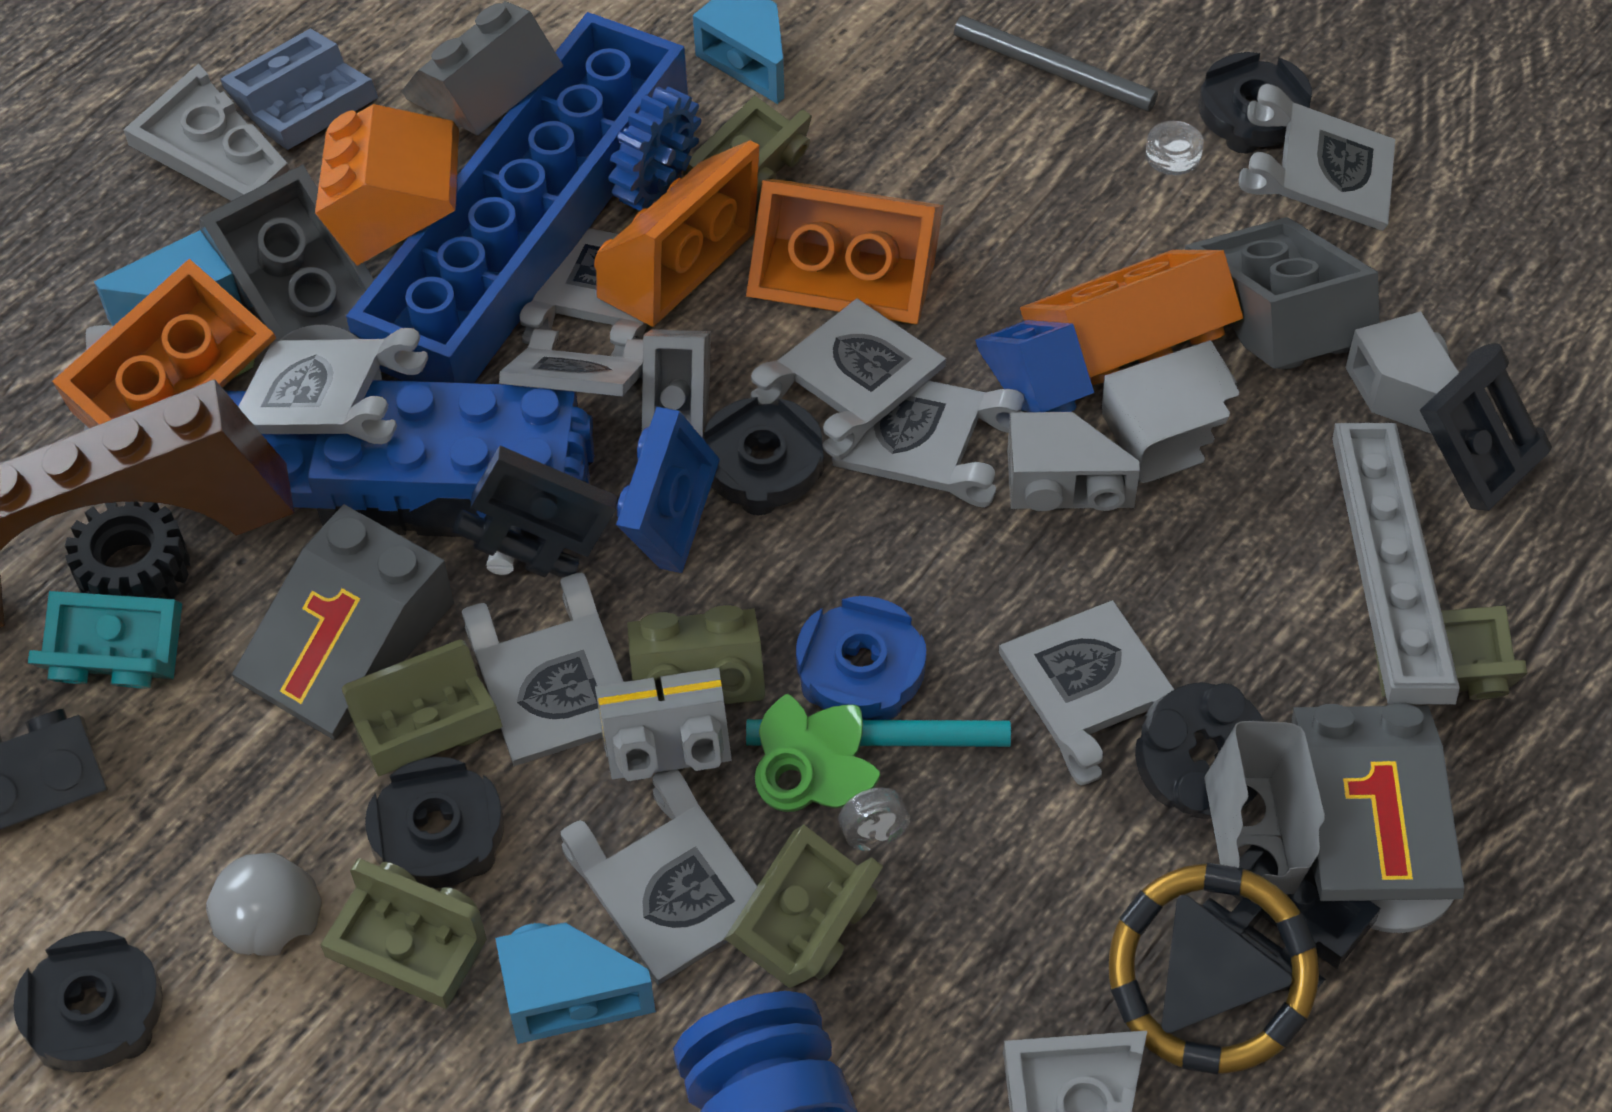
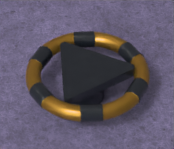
M1214 863L1182 867L1157 878L1143 890H1140L1119 917L1120 920L1116 926L1109 952L1111 992L1122 1019L1130 1031H1147L1145 1047L1163 1060L1185 1070L1217 1075L1243 1071L1266 1062L1284 1048H1287L1307 1022L1318 988L1319 965L1317 946L1303 913L1299 911L1293 901L1282 890L1264 877L1245 870L1243 867L1237 868L1235 866ZM1204 890L1236 896L1241 895L1259 905L1276 922V926L1291 957L1292 976L1186 894ZM1177 898L1161 1026L1150 1014L1148 1005L1135 978V955L1141 935H1143L1163 909V906ZM1290 985L1286 1002L1282 1004L1261 1033L1245 1042L1222 1047L1184 1041L1171 1034L1174 1031Z

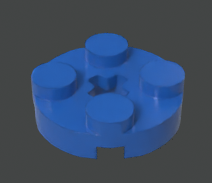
M854 596L842 599V607L831 609L823 614L822 608L809 617L797 639L796 665L801 680L803 696L810 703L818 705L824 710L834 706L857 705L860 707L862 719L892 720L898 716L902 705L915 696L923 682L926 669V644L922 634L920 637L918 631L911 625L912 618L901 607L884 599ZM860 648H867L871 650V660L874 663L863 667L854 666L844 656L846 654L856 656Z

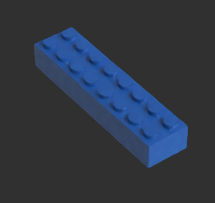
M589 12L583 16L556 51L563 67L507 112L457 175L456 211L409 236L346 315L350 333L359 339H384L401 328H413L419 332L420 341L413 352H427L428 360L423 370L416 375H406L380 365L381 372L403 381L474 383L519 323L523 307L534 299L536 293L571 253L613 196L611 192L615 184L608 181V176L616 168V163L610 161L611 155L620 149L621 143L617 139L619 132L624 131V128H628L630 125L628 121L629 113L632 111L638 114L642 97L646 95L652 98L656 87H661L665 90L667 87H670L688 95L684 46Z

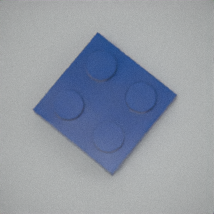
M656 406L650 427H646L643 430L638 441V462L631 483L620 494L617 504L618 521L616 525L660 569L682 573L720 458L680 411Z

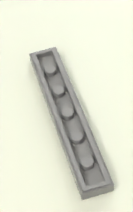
M1335 423L1332 440L1387 703L1456 704L1460 687L1397 424Z

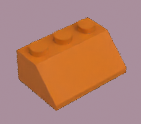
M372 104L358 113L353 110L347 111L338 116L328 126L325 136L315 214L356 266L456 211L459 128L452 120Z
M749 140L701 161L683 178L673 181L667 192L649 208L639 211L633 222L614 239L605 241L599 248L594 261L597 298L654 327L755 233L760 145Z
M779 179L762 180L746 297L838 312L858 298L889 320L919 324L935 263L944 205Z
M1170 250L1020 307L1024 321L1035 320L1074 324L1092 385L1104 383L1105 375L1120 371L1119 367L1138 360L1139 364L1171 354L1173 353L1171 346L1190 340L1192 345L1218 339L1225 335L1223 326L1243 319L1224 250Z
M188 259L52 382L69 410L90 429L214 379L223 388L276 339V336L191 259Z

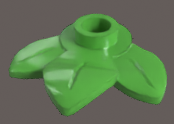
M785 694L765 713L759 728V736L765 755L757 766L755 784L761 798L770 807L783 812H794L815 802L830 808H841L865 797L878 783L881 777L880 771L871 763L855 757L859 751L863 736L862 713L857 705L834 706L807 717L803 707L791 695ZM796 770L801 773V781L794 789L784 790L778 786L779 777L785 771Z

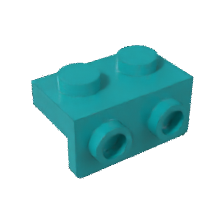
M49 591L42 651L29 650L28 664L48 670L47 680L53 682L87 684L89 673L112 675L111 685L150 689L152 678L174 679L183 603L175 599Z

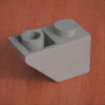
M1421 311L1355 329L1345 367L1372 413L1431 433L1420 409L1459 373L1449 357L1444 338L1438 332H1433Z
M1010 412L1007 454L1011 509L1050 511L1056 508H1094L1096 510L1109 511L1117 508H1134L1140 473L1139 460L1073 412Z

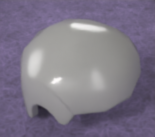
M276 853L249 854L234 860L221 871L206 902V911L213 935L235 953L277 956L281 954L285 944L299 935L308 936L312 934L317 925L322 900L314 879L306 871L282 855Z

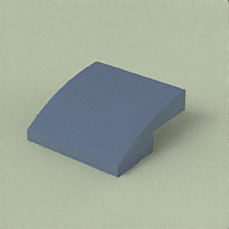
M311 28L220 79L223 88L245 114L286 150L327 128L341 114L351 110L356 111L378 98L372 79L344 63L338 45Z

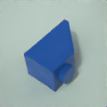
M1026 320L975 340L978 351L1004 389L1017 390L1024 395V404L1021 411L1072 412L1077 408L1075 400L1094 393L1073 323Z

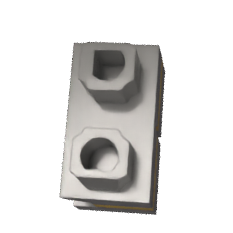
M719 668L660 676L664 701H658L654 678L595 686L606 757H608L612 779L625 778L627 781L651 778L653 773L689 767L698 771L717 768L722 762L732 761Z

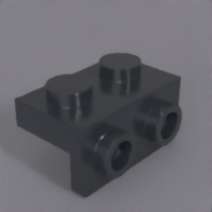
M64 708L26 721L25 724L29 732L27 734L5 742L2 741L0 736V830L108 790L86 731L88 728L84 717L76 715L67 718Z

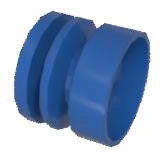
M791 991L770 992L753 995L729 1003L707 1014L682 1033L673 1048L680 1077L685 1079V1091L688 1101L701 1109L700 1112H858L842 1069L828 1061L832 1056V1043L828 1033L822 1029V1017L816 1001L805 993Z

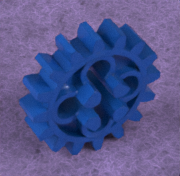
M656 87L652 98L646 95L642 97L638 114L632 111L629 113L628 121L630 125L628 128H624V131L619 132L617 139L621 146L618 151L611 155L610 161L616 163V168L608 176V181L615 184L611 193L619 198L620 202L639 211L649 208L667 192L673 181L681 178V171H686L692 158L689 155L690 150L699 142V138L694 136V132L701 124V118L695 116L699 109V104L693 102L692 97L670 87H667L666 90Z

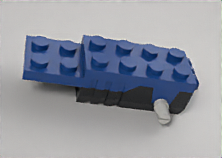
M372 380L364 398L369 396L383 397L388 403V409L381 420L387 421L392 419L397 424L392 438L384 444L370 443L349 434H262L287 463L293 507L317 508L320 522L324 526L341 506L345 504L398 535H406V531H416L418 536L462 537L453 533L455 521L461 510L484 518L486 514L470 508L472 493L500 445L587 483L590 480L588 466L593 463L595 453L592 437L593 417L578 407L575 391L505 384ZM224 390L237 406H239L246 391ZM511 526L510 530L534 540L538 538V536L517 527ZM496 551L493 556L489 555L486 564L487 569L494 574H509L513 571L514 558Z

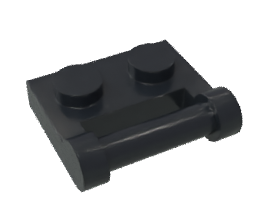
M1498 343L1487 344L1473 351L1467 357L1466 362L1468 365L1420 409L1428 428L1471 509L1489 511L1548 455L1552 448L1545 431L1542 428L1535 427L1506 370L1509 360L1502 346ZM1486 387L1513 438L1512 440L1510 439L1493 403L1491 402L1485 390Z

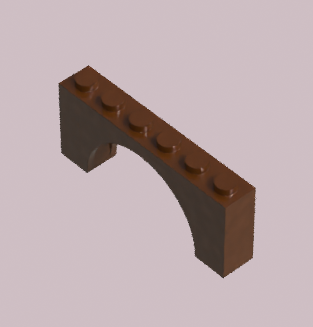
M215 379L0 464V551L13 538L43 520L70 510L103 503L152 502L174 505L193 510L216 520L228 528L235 536L294 514L287 463ZM0 575V628H1V627L5 626V624H4L2 585H1V575Z

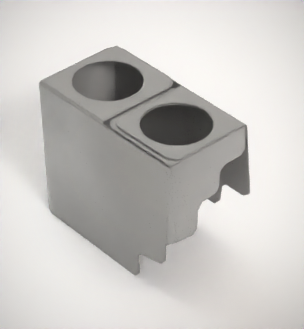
M1211 340L1105 375L1102 415L1120 447L1139 460V481L1141 483L1150 482L1204 462L1205 457L1200 447L1214 442L1215 438L1211 429L1226 424L1230 414L1224 401L1238 396L1239 390L1237 389V381Z
M1242 721L1235 725L1204 777L1220 864L1239 868V847L1244 845L1262 847L1274 857L1278 866L1277 876L1265 874L1262 877L1276 885L1285 894H1295L1319 854V828L1325 820V813L1305 732L1301 727L1287 722ZM1247 786L1256 790L1263 798L1266 813L1261 822L1246 827L1243 826L1241 810L1248 799Z

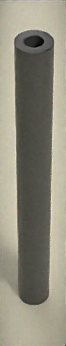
M961 15L956 22L954 35L1148 112L1153 109L1158 97V91L964 15Z

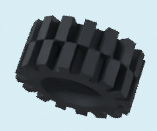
M116 502L105 503L107 511L101 514L94 506L84 512L89 522L87 525L76 520L71 527L75 538H66L65 548L68 555H65L80 593L159 598L164 593L170 599H173L179 593L175 581L186 582L189 575L186 566H190V556L177 520H174L172 512L166 506L160 509L158 503L144 502L141 507L139 502H125V506L118 507ZM146 545L151 547L149 553L133 565L119 568L105 565L115 552L127 546Z

